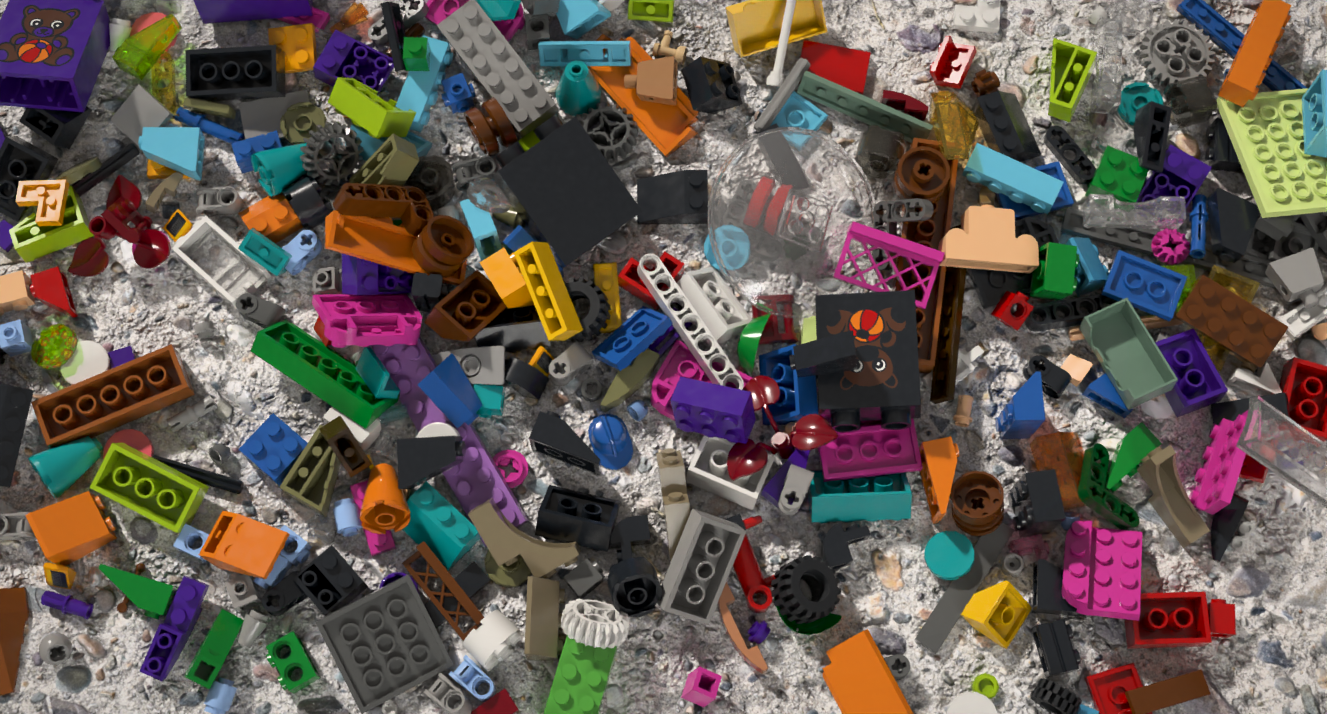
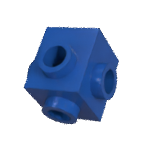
M463 73L441 80L444 91L441 94L445 107L450 106L453 114L466 112L474 106L473 97H476L472 83L467 84Z

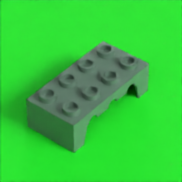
M1128 298L1084 317L1079 329L1128 410L1172 390L1178 379Z

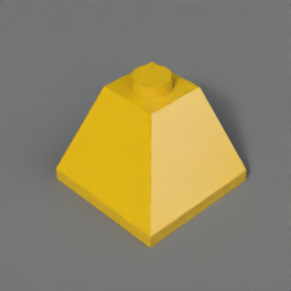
M1005 580L975 593L961 615L974 629L1007 649L1032 610V607L1014 586Z

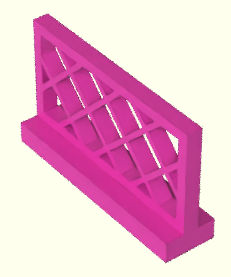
M853 221L848 226L847 236L833 278L872 292H887L889 289L885 282L897 277L903 289L901 291H906L920 285L924 295L922 301L915 300L916 307L925 309L939 264L943 260L944 252ZM851 239L860 242L864 252L853 256L849 249ZM877 248L883 250L887 257L886 260L878 264L875 263L870 253ZM846 254L849 256L847 260H845ZM866 254L872 267L861 272L855 259ZM899 256L906 258L910 266L900 272L893 259ZM851 261L857 274L852 277L841 275L842 266ZM889 262L895 274L883 279L878 267ZM921 264L932 267L930 276L923 280L915 268ZM874 269L880 282L874 285L867 284L862 274ZM912 269L918 282L906 287L901 274Z

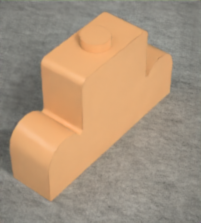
M993 205L969 206L961 215V229L953 228L949 230L940 240L938 250L944 252L943 260L939 266L1031 273L1039 266V247L1036 239L1028 234L1016 238L1014 210L995 208Z

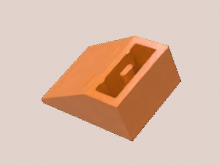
M222 511L199 556L219 569L267 579L290 534L246 516Z

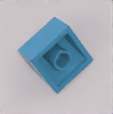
M1073 237L1068 239L1066 245L1077 246V254H1079V264L1075 268L1074 277L1077 278L1075 289L1077 296L1080 297L1104 288L1109 272L1099 259L1097 247L1091 243L1089 238Z

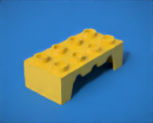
M748 0L725 7L733 47L741 58L778 47L787 0ZM796 0L788 44L827 32L822 0Z

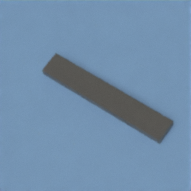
M1002 522L1000 527L994 532L980 536L973 547L975 558L970 572L959 577V579L951 581L914 639L916 642L934 654L938 652L961 616L965 606L975 594L1015 531L1014 529Z

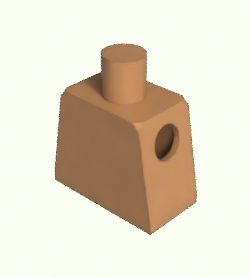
M674 56L639 62L637 64V75H625V89L636 88L637 96L642 101L677 105L678 62Z

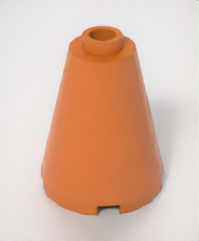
M386 463L378 464L371 469L359 515L362 527L371 533L386 534V530L394 529V532H398L410 522V510L403 490L398 488V476L395 468Z

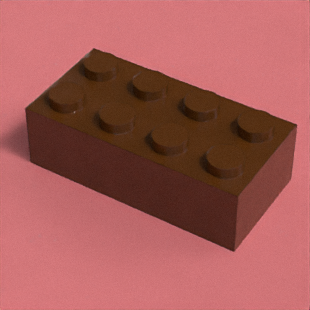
M1200 275L1173 315L1176 319L1194 328L1197 332L1256 368H1262L1288 329L1287 325L1205 275Z

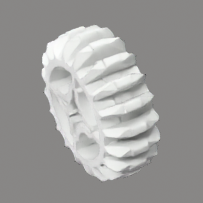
M579 598L566 604L561 616V628L563 633L567 634L570 639H575L577 643L581 642L585 646L590 645L594 648H614L615 646H621V643L625 641L629 631L630 619L627 618L626 613L618 612L613 604H607L605 601L601 602L596 599L590 600L585 598L582 600Z

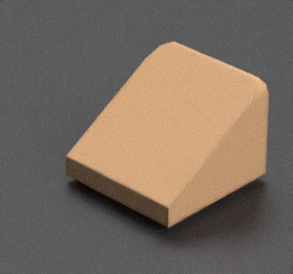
M1070 354L1061 368L1071 375L1072 380L1070 383L1077 387L1093 364Z

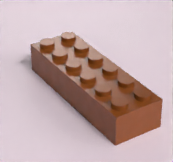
M170 344L31 403L46 445L49 448H54L86 436L94 438L194 396L195 392L179 352Z

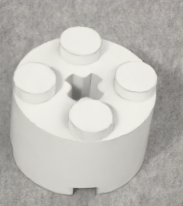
M498 609L480 621L482 625L477 630L473 628L463 642L466 650L487 671H490L498 663L500 657L505 660L514 651L512 645H515L524 636Z

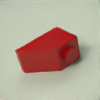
M59 266L30 275L32 284L29 287L34 298H38L44 305L72 318L78 316L66 274Z

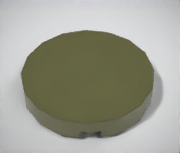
M299 102L286 109L287 112L280 119V129L284 138L290 144L305 143L303 138L309 139L311 137L309 131L317 132V125H321L324 128L327 119L323 110L313 103Z
M97 156L86 159L65 170L55 179H66L70 185L83 179L82 177L86 174L98 170L102 163Z
M488 549L485 556V570L489 578L498 586L505 588L518 587L524 584L532 573L521 554H519L520 559L513 564L507 566L504 563L498 566Z

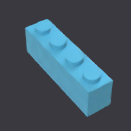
M427 37L431 50L430 71H409L396 107L403 111L411 109L416 112L410 130L421 132L424 125L427 126L430 119L429 111L431 105L434 106L436 104L439 85L442 86L441 80L445 79L446 76L445 69L447 65H451L453 60L450 44L431 37Z
M979 143L976 144L962 173V176H965L972 183H980L994 193H1002L1016 203H1024L1034 211L1046 214L1052 208L1064 183Z

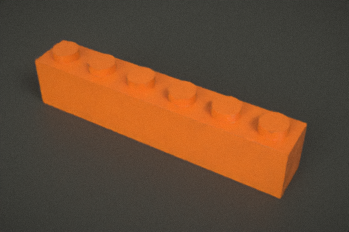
M1282 0L1261 1L1218 96L1241 107H1244L1248 100H1254L1260 89L1256 85L1260 86L1266 75L1263 70L1266 71L1272 61V58L1269 56H1273L1279 45L1275 42H1279L1285 31L1282 27L1285 28L1291 18V15L1288 14L1291 8L1290 4Z

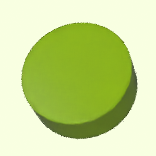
M981 674L973 680V692L983 694L988 699L993 698L998 693L999 685L994 676Z

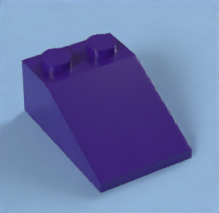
M1194 328L1155 342L1178 379L1172 390L1164 393L1177 418L1221 401L1228 392V389Z

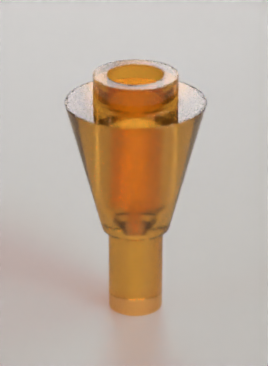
M354 1L341 17V20L329 29L332 33H334L335 29L341 32L346 27L349 28L367 21L368 18L366 16L369 12L362 3L357 5Z

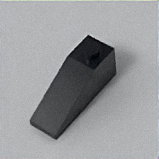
M1151 101L1136 111L1133 132L1139 167L1157 173L1163 172L1172 108Z

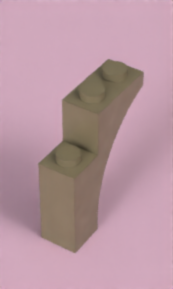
M1171 445L1164 449L1160 446L1155 448L1140 460L1143 464L1137 471L1154 493L1148 501L1180 545L1185 548L1208 533L1210 529L1194 508L1182 485L1177 470L1175 450Z
M669 448L662 450L661 453H656L663 501L668 552L671 561L691 511L680 450L676 451Z
M493 498L468 513L498 566L504 563L507 566L513 564L520 559L519 554H521L534 577L547 579L557 572V567L563 564L565 567H568L578 560L577 556L580 555L581 549L577 542L550 543L523 533L503 515Z

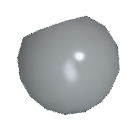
M57 632L48 634L39 645L41 659L50 665L63 664L70 658L72 653L71 640L66 635Z

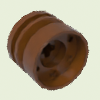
M971 471L963 474L955 481L951 488L952 517L956 526L972 536H984L1000 527L1004 519V490L1000 481L993 475L984 471Z

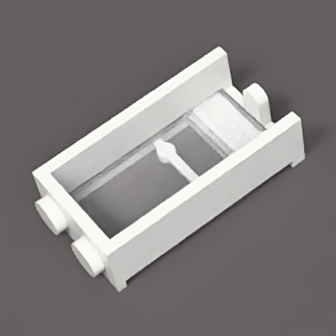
M207 216L202 220L196 221L192 229L185 236L177 239L174 247L171 248L179 259L188 265L236 310H238L236 300L243 293L254 294L271 278L266 268L238 249L240 245Z

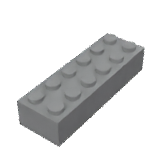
M469 0L437 25L440 32L490 97H494L498 101L510 123L522 138L559 112L554 100L476 0Z

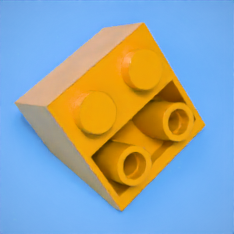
M502 248L479 262L507 308L534 305L514 253L509 255L506 249Z

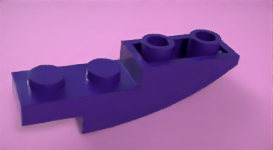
M183 576L164 623L159 624L139 672L160 681L166 679L198 621L203 609L201 604L209 585L189 576Z

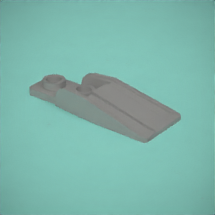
M504 346L465 348L431 354L438 366L452 353L459 362L470 384H504Z

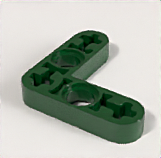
M1096 443L1084 452L1078 496L1086 506L1120 530L1129 531L1139 525V516L1132 507L1105 489L1109 453L1102 444Z

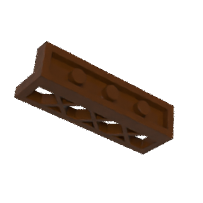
M423 541L416 547L418 551L402 564L464 642L473 628L477 630L482 625L480 621L485 617ZM422 556L427 562L426 573L415 572L410 565ZM430 567L433 569V571H434L436 574H431V573H430ZM419 576L425 577V583L420 579ZM429 577L441 579L443 582L441 592H433L428 589ZM447 587L451 593H445V588ZM435 596H441V597H440V603H439V601L435 598ZM444 597L456 598L458 601L457 612L446 611L443 608ZM461 606L467 613L460 612ZM450 615H455V616H456L455 622H454V620L450 617ZM459 617H471L476 625L466 633H463L458 627Z

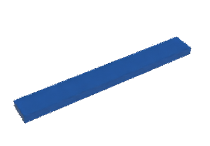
M1184 0L1178 5L1177 11L1190 22L1196 24L1197 28L1203 29L1204 34L1209 35L1210 39L1235 58L1245 36L1203 0ZM1273 59L1267 70H1263L1266 75L1262 83L1272 91L1307 88Z

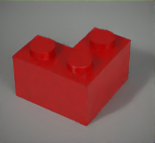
M664 251L660 260L677 283L684 274L685 264ZM631 257L618 275V285L658 311L660 306L638 275L637 268L639 262ZM643 265L644 269L647 271L655 270V267L649 269L648 267ZM665 283L657 284L659 290H669Z

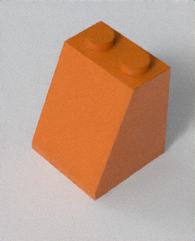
M90 491L25 515L46 559L58 565L67 566L117 539L114 533L117 527L110 516L106 517L103 511L106 508L104 501L99 495L95 496Z

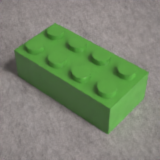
M567 635L544 714H599L618 650L617 646L614 648L606 647L605 649L601 647L594 648L590 645L585 646L581 642L577 643L575 639H570Z

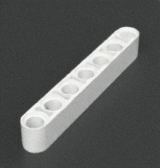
M645 254L637 268L639 277L665 315L670 318L673 327L713 384L725 386L727 382H732L736 385L737 389L743 390V379L660 258L655 254ZM650 263L655 267V270L647 271L643 265ZM665 283L669 290L661 291L658 289L657 284ZM677 302L682 306V310L674 311L670 304ZM684 323H693L696 330L688 331L684 327ZM698 343H707L709 351L700 350ZM719 362L723 366V371H715L712 368V363Z

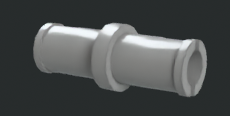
M208 395V397L192 406H185V410L166 420L175 433L193 421L194 423L198 422V418L218 407L212 397Z

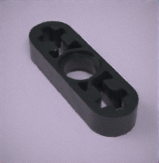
M1051 126L1044 135L1045 145L1077 183H1090L1096 171L1094 164L1062 127ZM1052 135H1053V136L1058 135L1060 138H1059V140H1057V139L1052 140V139H1051V136H1052ZM1064 151H1073L1076 158L1073 160L1065 158ZM1087 170L1089 173L1081 175L1080 171Z

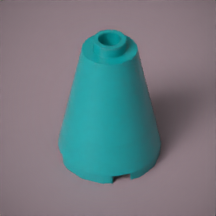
M579 60L571 61L566 65L556 88L558 106L563 112L571 116L583 113L589 114V107L596 110V105L601 100V88L587 65Z
M307 143L258 151L251 155L254 172H259L261 179L258 181L270 197L279 195L282 190L288 188L307 173L302 167L304 162L300 160V156L305 154L301 151L300 147L306 146Z
M89 436L34 454L28 460L48 491L57 499L102 457L100 451L103 450V447L96 437L91 439Z

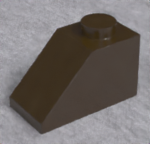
M338 416L319 429L350 477L372 465L341 416Z

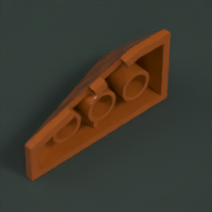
M25 587L0 589V696L15 692L20 665L21 644H24V628L29 617Z

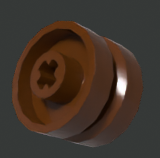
M494 97L482 103L483 113L476 107L464 113L473 138L485 156L490 157L499 152V143L503 147L508 148L517 142L515 131L506 113Z
M919 146L908 150L902 155L894 175L893 187L896 195L901 200L927 199L933 205L941 198L950 178L948 161L941 152L931 147Z
M438 215L431 218L422 232L413 241L412 252L414 259L426 272L439 274L447 278L453 276L474 251L475 242L471 232L459 220L446 215Z

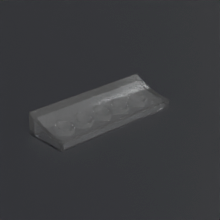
M1261 397L1249 398L1246 423L1236 447L1327 508V444Z

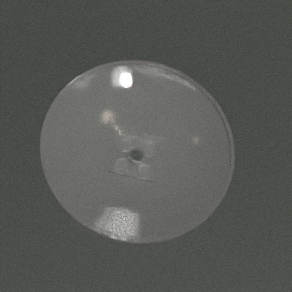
M780 127L756 134L740 144L728 156L721 166L711 189L708 205V231L716 261L730 285L740 296L756 308L778 317L790 319L816 316L815 295L855 293L860 288L834 279L833 276L847 236L848 226L854 221L874 228L873 209L876 205L874 194L868 179L856 160L831 138L819 132L801 127ZM803 214H806L809 218V225L807 227L801 221ZM851 239L849 249L852 255L856 256L864 252L861 243ZM846 254L845 260L849 259L848 254ZM866 254L855 259L861 272L872 267ZM850 261L842 266L840 274L852 277L857 272ZM869 272L862 274L864 279H866Z

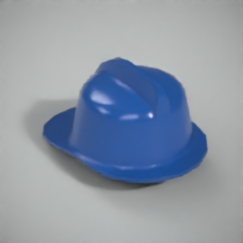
M602 414L596 417L591 422L588 430L594 453L601 460V465L611 470L623 468L630 462L633 455V445L625 423L621 418L613 414Z

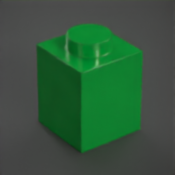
M404 37L403 61L406 71H430L431 50L428 38Z

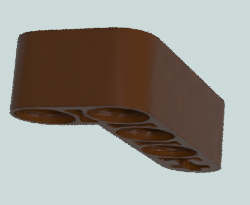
M345 183L333 202L334 209L342 215L401 218L406 231L413 236H418L431 218L434 217L424 192L413 186Z

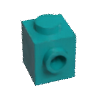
M474 384L473 389L482 403V407L476 412L479 415L478 417L491 418V415L502 416L505 398L504 387Z

